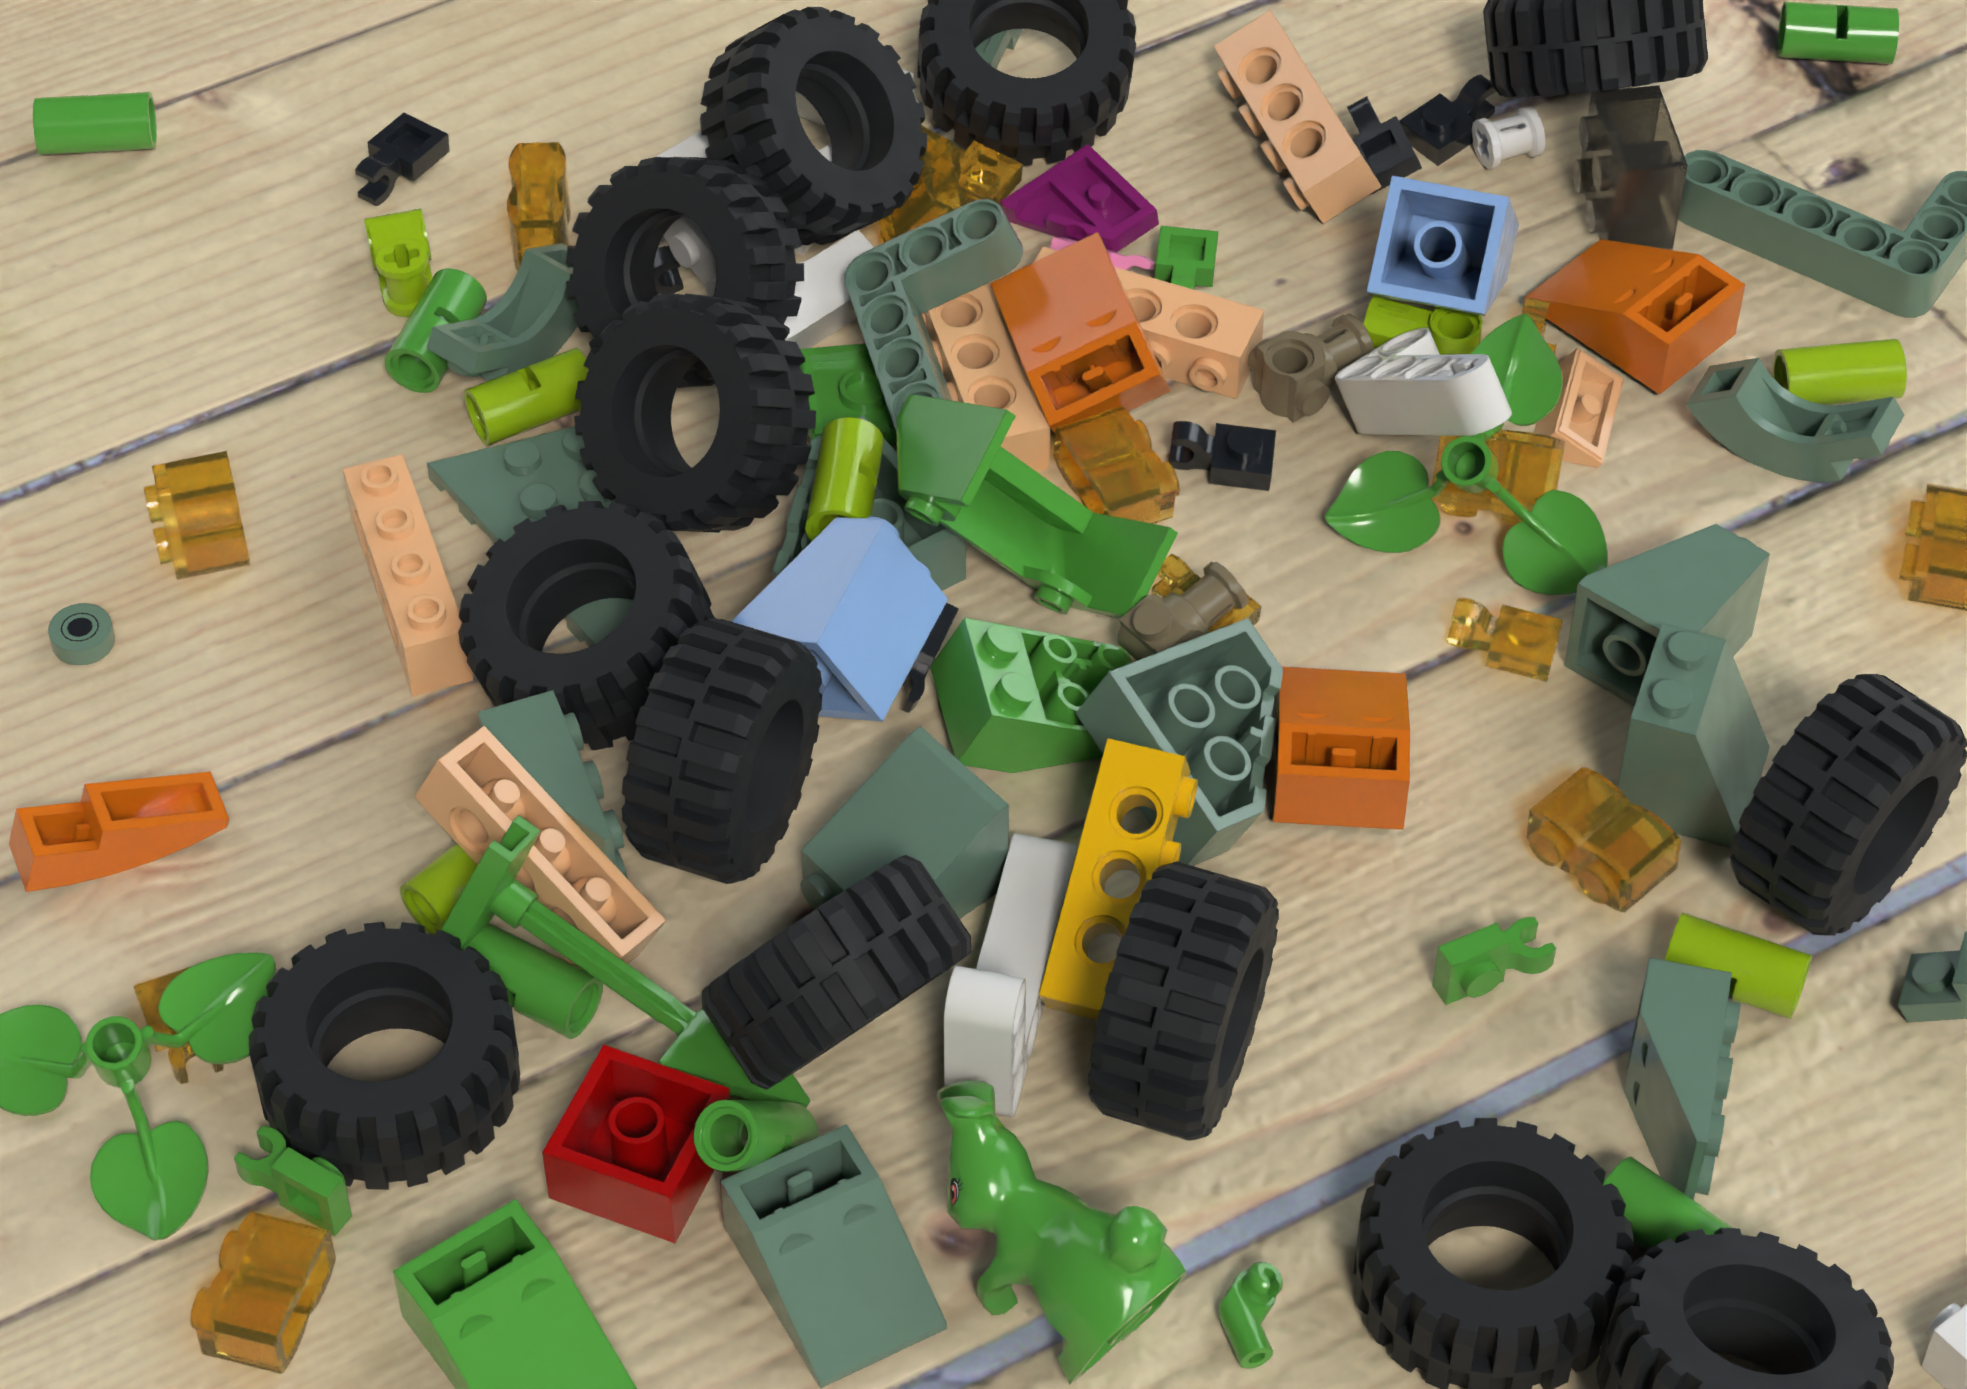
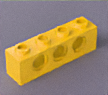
M1107 738L1039 992V997L1046 1008L1095 1020L1098 1019L1099 1010L1102 1008L1106 993L1105 988L1110 972H1112L1116 958L1107 963L1094 962L1088 958V948L1093 939L1102 934L1110 933L1122 938V935H1125L1132 910L1135 904L1139 902L1142 889L1147 880L1152 879V874L1157 868L1176 861L1179 862L1181 843L1173 841L1179 816L1184 818L1190 817L1198 787V779L1189 777L1191 771L1185 756ZM1135 807H1149L1157 813L1155 823L1146 832L1133 834L1121 827L1125 814ZM1119 870H1131L1140 876L1137 889L1125 898H1114L1105 893L1107 879Z

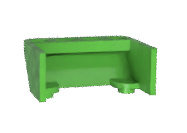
M909 394L896 418L898 493L907 500L904 507L907 513L933 526H938L940 523L1036 589L1034 599L1057 613L1067 615L1071 607L1120 619L1147 596L1178 532L1167 526L1094 513L1002 448L1001 444L1016 417L1007 409Z

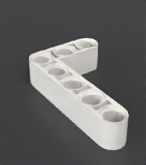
M1014 833L976 969L955 965L950 977L943 1018L944 1086L963 1080L985 1081L994 1088L995 1115L1013 1118L1016 1113L1044 1003L1039 997V992L1076 858L1078 844Z

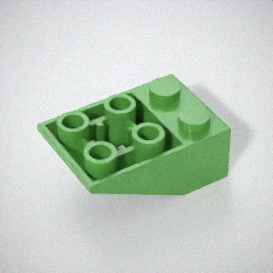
M964 618L930 667L954 756L965 766L1007 773H1017L1102 758L1103 753L1076 715V712L1109 671L1132 663V659L1126 650L1117 645Z
M516 1199L393 1271L402 1317L455 1389H637L555 1249Z

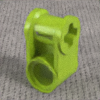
M421 208L364 219L373 267L378 272L383 302L387 311L396 316L409 317L432 279L429 260H432Z

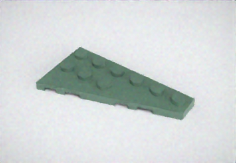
M575 426L427 463L429 480L441 492L446 490L458 503L459 512L471 525L476 523L493 543L499 538L504 542L515 534L513 527L527 518L533 523L546 517L545 510L559 505H565L567 510L578 508L579 501H601L604 508L609 509L611 502L615 500L604 499L595 487L592 480L597 474L595 470H586L579 451L585 447L583 436L576 435ZM608 598L585 604L565 617L567 628L580 643L586 641L592 646L609 636L622 623L632 606L633 600Z

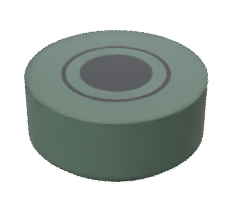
M89 603L70 605L56 613L49 623L48 634L53 652L56 657L71 665L92 664L104 658L114 646L115 634L111 618L103 608Z

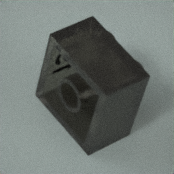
M1660 86L1591 92L1588 116L1581 117L1579 122L1582 156L1581 159H1575L1573 162L1575 190L1578 194L1584 193L1587 201L1586 220L1589 232L1591 234L1598 233L1599 239L1669 250L1673 249L1688 164Z

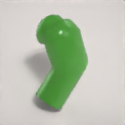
M1262 1261L1253 1263L1248 1270L1241 1271L1222 1298L1218 1308L1220 1321L1240 1366L1246 1369L1255 1368L1266 1363L1273 1355V1349L1261 1324L1274 1305L1276 1295L1282 1290L1283 1280L1276 1267Z

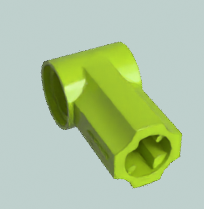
M1373 295L1363 324L1373 342V348H1378L1405 332L1418 328H1429L1440 355L1471 354L1480 343L1483 321L1481 316L1477 314L1441 307L1431 311Z

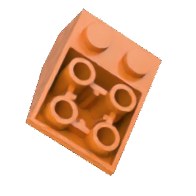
M1099 232L990 283L1025 373L1045 418L1061 442L1067 441L1171 392Z
M1600 239L1524 297V304L1660 395L1736 335L1745 284L1700 254Z
M1282 667L1283 675L1277 704L1273 822L1404 830L1410 783V720L1406 673Z

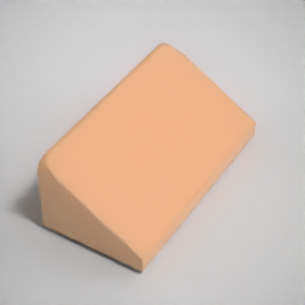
M1576 348L1559 362L1563 379L1562 393L1554 410L1543 420L1536 423L1530 452L1545 458L1598 468L1603 464L1624 379L1582 350Z

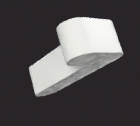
M1429 328L1414 329L1394 337L1345 367L1335 376L1338 388L1360 434L1471 436L1497 427L1512 415V410L1489 356L1485 354L1440 355Z

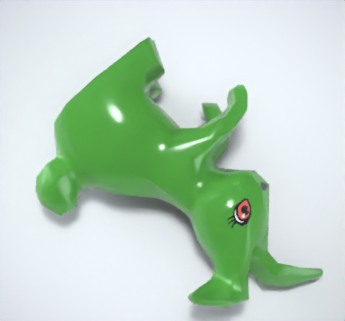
M963 1080L946 1085L937 1091V1097L941 1109H943L953 1128L946 1185L947 1213L961 1229L985 1230L994 1233L997 1238L995 1256L990 1266L978 1278L976 1294L983 1307L991 1315H1001L1008 1312L1018 1303L1011 1287L1012 1284L1032 1285L1048 1322L1063 1336V1350L1057 1358L1071 1385L1098 1363L1117 1343L1126 1339L1149 1319L1186 1277V1270L1179 1258L1164 1242L1167 1229L1152 1211L1138 1206H1128L1120 1210L1116 1215L1090 1207L1080 1197L1057 1185L1036 1179L1025 1148L1015 1134L1006 1129L995 1116V1092L992 1085L985 1081Z

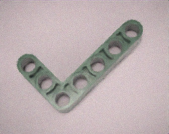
M1695 150L1683 156L1679 163L1672 201V212L1677 220L1894 315L1905 318H1916L1925 315L1933 307L1967 259V171H1955L1947 174L1903 232L1717 152Z
M979 199L876 246L854 258L846 269L844 275L845 285L896 432V418L909 394L953 401L922 314L1006 275L1021 261L1023 245L998 203L990 199Z

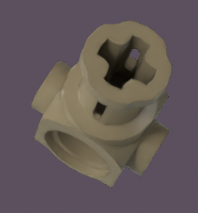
M1352 314L1337 317L1333 320L1332 328L1317 337L1309 333L1284 331L1272 339L1261 341L1251 351L1248 357V366L1255 371L1254 389L1260 394L1261 403L1266 410L1274 415L1287 417L1294 423L1305 415L1311 416L1317 413L1326 404L1330 395L1328 387L1336 383L1335 376L1337 372L1373 351V342L1365 325Z
M1211 561L1203 568L1204 576L1181 596L1170 592L1165 597L1158 594L1146 596L1119 619L1121 627L1118 633V643L1138 661L1210 633L1209 629L1233 608L1241 610L1249 603L1245 590L1233 574L1220 563Z

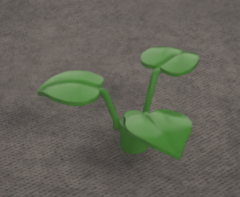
M1527 314L1518 315L1495 328L1471 353L1489 356L1512 410L1511 417L1507 419L1509 422L1518 426L1533 425L1550 414L1559 402L1563 386L1560 365L1534 321ZM1504 423L1483 433L1473 436H1462L1452 440L1442 453V470L1436 474L1437 480L1432 486H1429V476L1424 465L1409 454L1400 451H1384L1367 458L1352 472L1338 498L1325 515L1326 521L1332 528L1359 546L1384 553L1409 552L1427 543L1437 533L1441 518L1439 510L1431 498L1440 495L1448 483L1452 482L1457 488L1466 493H1480L1488 489L1522 520V522L1517 523L1507 532L1503 541L1502 552L1504 564L1510 576L1527 590L1544 595L1577 593L1578 583L1586 575L1604 569L1608 565L1607 543L1602 526L1596 514L1583 500L1568 492L1552 490L1544 493L1536 501L1530 512L1496 481L1499 472L1498 460L1495 454L1488 448L1486 442L1502 429Z
M265 953L224 955L196 964L177 975L163 991L158 1005L162 1021L168 1028L177 1032L175 1035L154 1032L151 1026H144L139 1030L133 1021L120 1016H112L97 1022L89 1031L86 1042L82 1044V1037L77 1026L68 1014L58 1008L47 1005H26L0 1014V1108L12 1114L22 1116H37L52 1112L65 1099L68 1086L67 1077L73 1079L81 1078L92 1063L98 1075L105 1083L121 1088L137 1130V1134L123 1133L112 1137L98 1150L91 1164L90 1172L91 1188L95 1199L102 1210L113 1220L147 1238L156 1241L170 1237L192 1217L203 1197L208 1178V1158L199 1136L189 1125L183 1122H167L150 1131L149 1123L136 1089V1084L147 1075L151 1066V1053L148 1047L152 1044L178 1049L189 1042L194 1054L202 1061L210 1064L235 1063L249 1057L248 1036L254 1030L251 1017L257 1001L262 996L268 997L266 985L276 973V964L272 955Z

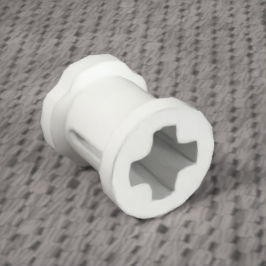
M1532 106L1521 107L1517 110L1516 115L1492 122L1486 118L1477 119L1473 122V147L1480 164L1487 169L1497 168L1501 160L1523 154L1533 158L1544 153V127L1537 111Z

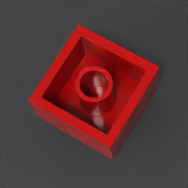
M603 1044L542 1152L549 1199L676 1243L715 1170L705 1164L697 1153L694 1143V1129L697 1119L710 1104L720 1100H731L730 1088Z

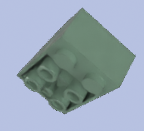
M553 690L478 711L479 727L485 726L627 878L623 860L617 850L624 848L622 830L615 811L611 809L603 812L598 800L604 798V792L594 761L582 762L578 751L584 750V743L575 714L571 712L563 715Z
M1649 958L1632 1036L1624 1093L1661 1178L1694 1200L1695 1193L1709 1195L1715 1157H1718L1725 1121V1115H1721L1723 1099L1726 1100L1733 1064V1058H1729L1731 1043L1735 1041L1741 1002L1728 1000L1731 972Z
M847 1124L720 1181L724 1227L820 1389L947 1329V1322L885 1187Z

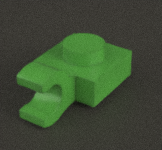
M1161 226L1155 279L1194 290L1195 286L1213 287L1219 231Z
M1535 917L1519 919L1504 931L1500 929L1497 923H1494L1438 946L1432 986L1444 1004L1448 1005L1467 996L1475 998L1487 994L1499 983L1504 982L1506 969H1516L1527 974H1538L1548 970L1554 963L1556 952L1554 944L1548 943L1539 948H1530L1524 945V943L1536 939L1538 922Z
M261 1126L256 1132L260 1148L270 1154L264 1159L254 1160L246 1154L238 1152L234 1160L241 1179L248 1184L262 1186L275 1192L280 1206L336 1236L352 1217L345 1185L346 1181L342 1173L323 1158L314 1157L310 1160L293 1149L287 1148L285 1139L279 1131L271 1127Z

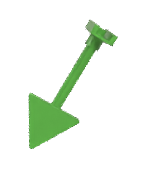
M518 815L512 821L501 843L499 844L494 840L488 846L441 931L459 938L462 950L492 920L494 915L515 929L522 926L678 1035V1038L658 1061L659 1064L730 1088V1095L752 1101H790L807 1108L810 1099L793 1074L768 1090L752 1084L703 1009L698 1012L689 1009L673 995L537 901L539 895L515 879L541 830Z

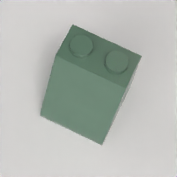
M1714 524L1586 575L1578 583L1564 666L1635 706L1662 623L1726 639L1734 657L1752 637L1770 553L1757 547L1750 540L1739 537L1718 524Z
M1666 623L1661 624L1630 718L1612 816L1731 848L1733 837L1740 829L1739 820L1742 813L1754 797L1753 791L1761 778L1770 746L1726 639Z
M920 726L908 735L801 850L803 880L800 886L802 893L811 907L816 910L822 904L884 865L889 864L900 856L908 855L922 862L959 919H961L997 893L1008 854L1009 804Z

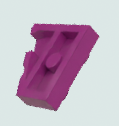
M1089 144L1000 201V206L1011 223L1055 237L1068 238L1075 241H1080L1099 232L1106 249L1114 252L1120 251L1159 225L1157 209Z

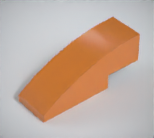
M211 771L84 784L81 802L16 808L9 846L25 891L30 892L90 881L153 862L227 828L229 816Z

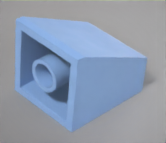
M1392 176L1367 293L1485 316L1507 281L1519 223L1510 197Z
M870 516L866 519L836 517L731 621L795 640L806 646L818 662L817 668L821 671L822 684L819 687V692L823 696L822 710L818 714L821 717L883 722L948 601V598L931 578L929 569L914 557L899 538L898 530L891 523L879 517Z

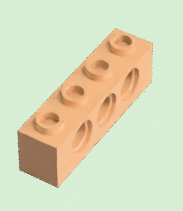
M1271 9L1213 46L1225 65L1216 73L1234 100L1242 95L1247 102L1238 109L1255 136L1264 131L1266 132L1269 139L1260 144L1278 173L1286 168L1289 170L1292 176L1284 180L1283 184L1301 211L1311 205L1321 222L1325 224L1382 187Z
M1042 246L1034 262L1058 250ZM1115 267L1164 377L1200 388L1204 391L1237 399L1252 371L1248 366V357L1254 347L1262 341L1264 310Z
M991 282L923 313L922 316L952 400L1007 409L1016 417L1001 447L1036 472L1049 469L1050 426L1025 373L991 287Z
M403 454L344 468L343 474L351 519L412 697L474 681L472 670L467 663V656L460 645L458 632L462 622L458 617L459 610Z
M485 726L441 757L414 796L477 865L488 846L494 840L499 844L501 843L512 821L518 815L541 830L515 879L538 894L539 898L537 901L627 964L640 955L667 921ZM563 956V958H564L567 962H569V963H571V964L577 966L575 963H573L572 961H570L569 959H567L565 956Z

